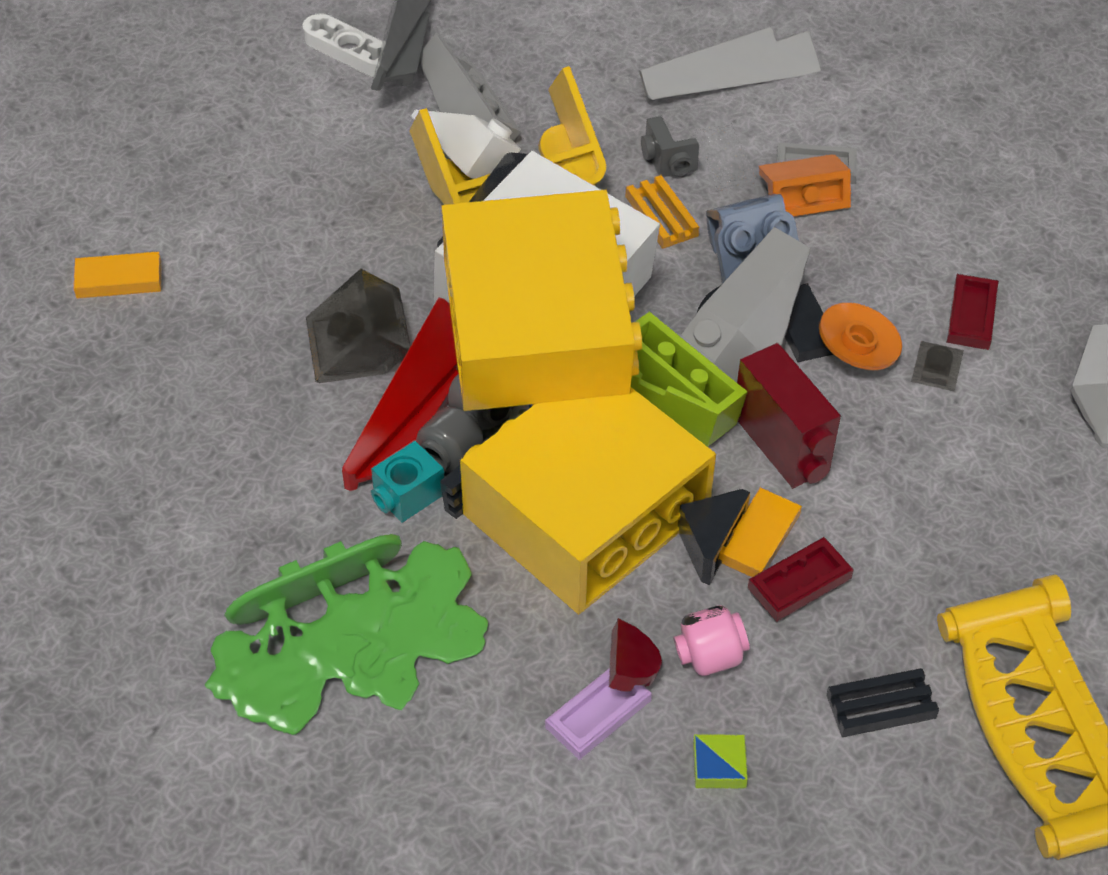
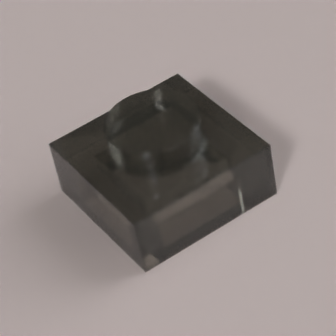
M921 341L911 382L954 392L964 350Z

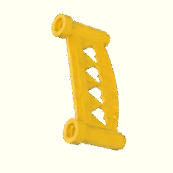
M1053 574L1035 579L1031 587L946 608L944 613L938 614L937 623L940 634L945 642L954 641L962 646L965 675L972 704L995 757L1022 797L1043 820V826L1035 828V838L1041 854L1045 858L1054 857L1055 859H1061L1108 846V727L1056 626L1057 623L1070 619L1071 603L1063 581L1058 575ZM990 643H999L1031 652L1013 672L1005 674L995 668L994 662L996 657L987 651L986 646ZM1015 683L1051 693L1033 714L1026 716L1019 714L1014 709L1016 699L1006 692L1005 687ZM1035 725L1072 735L1054 757L1044 759L1035 753L1034 746L1036 741L1028 737L1025 729ZM1050 769H1059L1090 777L1093 780L1075 802L1063 803L1055 795L1057 785L1048 780L1046 772Z

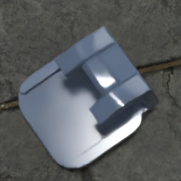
M780 194L757 197L706 211L708 234L712 249L715 254L717 253L722 283L726 281L774 227L799 241L795 219L785 210L784 200Z

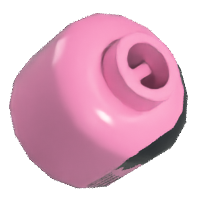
M722 605L684 616L681 621L682 635L673 637L681 664L691 663L695 672L701 676H708L737 667L743 660V652L750 649L746 630L739 613L731 614Z

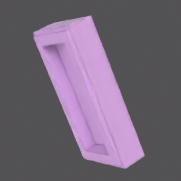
M609 668L545 720V728L580 760L651 701L652 693L643 685L634 686L633 690L629 692L609 688Z

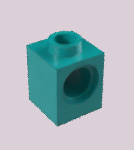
M413 441L371 468L373 481L371 496L375 504L384 513L391 511L401 523L442 497L440 481L444 478V468L416 441Z

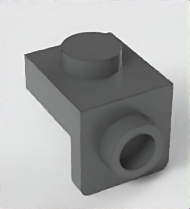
M662 116L647 118L646 135L641 137V149L644 158L652 160L658 175L667 177L697 171L699 143L697 139L691 138L674 142Z

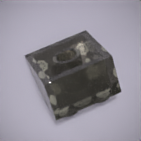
M362 268L306 317L315 382L318 383L386 374L404 359L411 347L400 289Z

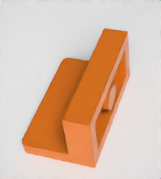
M834 154L759 166V175L768 183V195H782L785 210L793 217L851 208V169Z

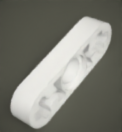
M314 14L304 20V41L308 46L368 76L374 77L383 41L327 14ZM347 43L358 45L351 49L341 48L342 45Z

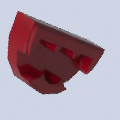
M618 618L611 634L609 688L629 692L637 685L649 687L653 684L662 664L659 649L650 637L636 626Z

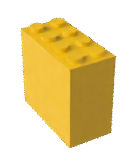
M607 189L441 205L444 265L463 411L630 394L632 376L639 375L637 350H642V335L639 322H631L630 311H634L635 308L632 283H624L623 273L627 272L626 248L624 244L617 245L615 235H620L619 211L617 207L610 208Z
M630 387V394L537 403L533 404L531 408L516 419L506 421L496 434L481 445L472 446L465 453L464 457L460 459L463 515L580 615L679 534L680 505L711 497L716 453L632 387Z

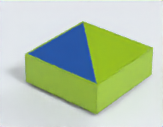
M694 734L695 788L746 789L748 779L745 735Z

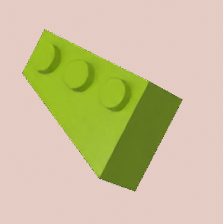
M649 311L635 321L639 322L641 328L642 350H637L639 375L632 376L631 387L709 447L737 425L748 391Z

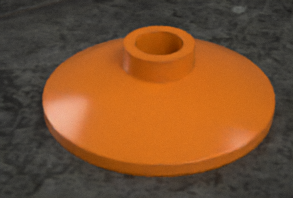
M857 303L835 304L829 307L820 319L819 332L824 344L835 356L854 367L866 370L885 369L893 365L901 354L902 340L896 327L884 315L868 306Z

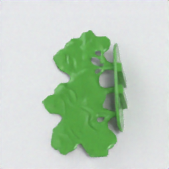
M395 534L380 535L345 549L342 541L324 548L323 559L302 568H300L297 560L278 567V578L251 589L231 603L226 609L224 616L232 624H249L267 617L268 620L256 635H248L243 631H225L216 636L210 649L215 660L216 669L205 683V687L212 691L215 698L231 700L239 717L247 718L252 722H266L272 729L292 735L299 733L317 713L322 699L321 692L327 679L334 677L342 679L346 691L352 695L363 698L375 695L380 698L383 704L397 710H402L407 702L412 699L420 684L416 677L417 672L414 666L417 657L424 656L431 659H439L450 664L454 661L478 655L483 650L485 644L483 635L487 630L488 620L471 607L457 605L455 601L472 575L459 548L452 547L446 550L439 544L423 541L414 547L406 565L397 571L382 567L398 554L402 546L400 536ZM369 574V591L364 594L347 593L341 595L337 594L334 590ZM386 581H397L401 587L399 592H392ZM323 594L328 607L326 614L320 619L310 623H302L288 618L286 609ZM281 626L285 637L283 647L278 654L270 655L268 653L269 634L272 637L277 635L276 627ZM290 626H296L302 630V636H291ZM259 639L261 643L259 652L253 653L250 650V644Z

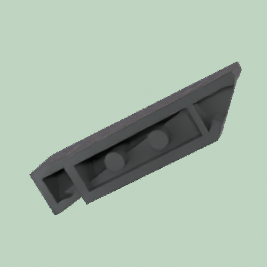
M394 0L371 86L372 90L379 91L385 82L397 80L401 86L412 84L417 72L429 13L425 12L431 0Z

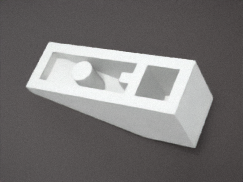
M415 110L411 115L414 120L419 110ZM428 111L442 150L468 177L475 179L491 174L505 154L510 152L519 153L521 150L510 138L512 131L494 118L488 123L475 115Z

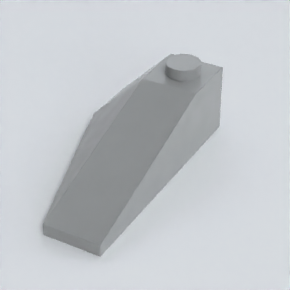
M774 227L700 308L680 337L737 383L740 359L777 342L782 346L809 257L810 247Z

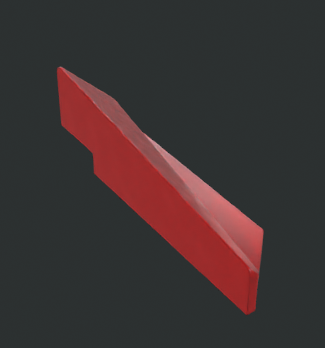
M439 297L346 459L342 468L344 489L353 491L358 488V483L372 480L371 468L408 444L416 441L420 428L439 410L447 407L449 404V388L453 379L459 373L457 370L458 365L450 304L445 299Z

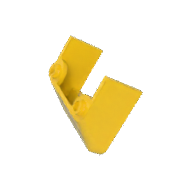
M570 66L564 67L548 89L561 124L550 127L543 133L539 140V152L544 158L596 186L605 175L606 161ZM427 108L419 110L409 131L431 190L444 205L468 203L490 174L470 179L451 159H446Z

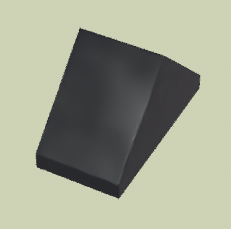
M739 489L680 505L679 535L702 583L710 585L721 566L722 560L718 559L719 553L723 546H728L734 534V528L748 509L749 491Z

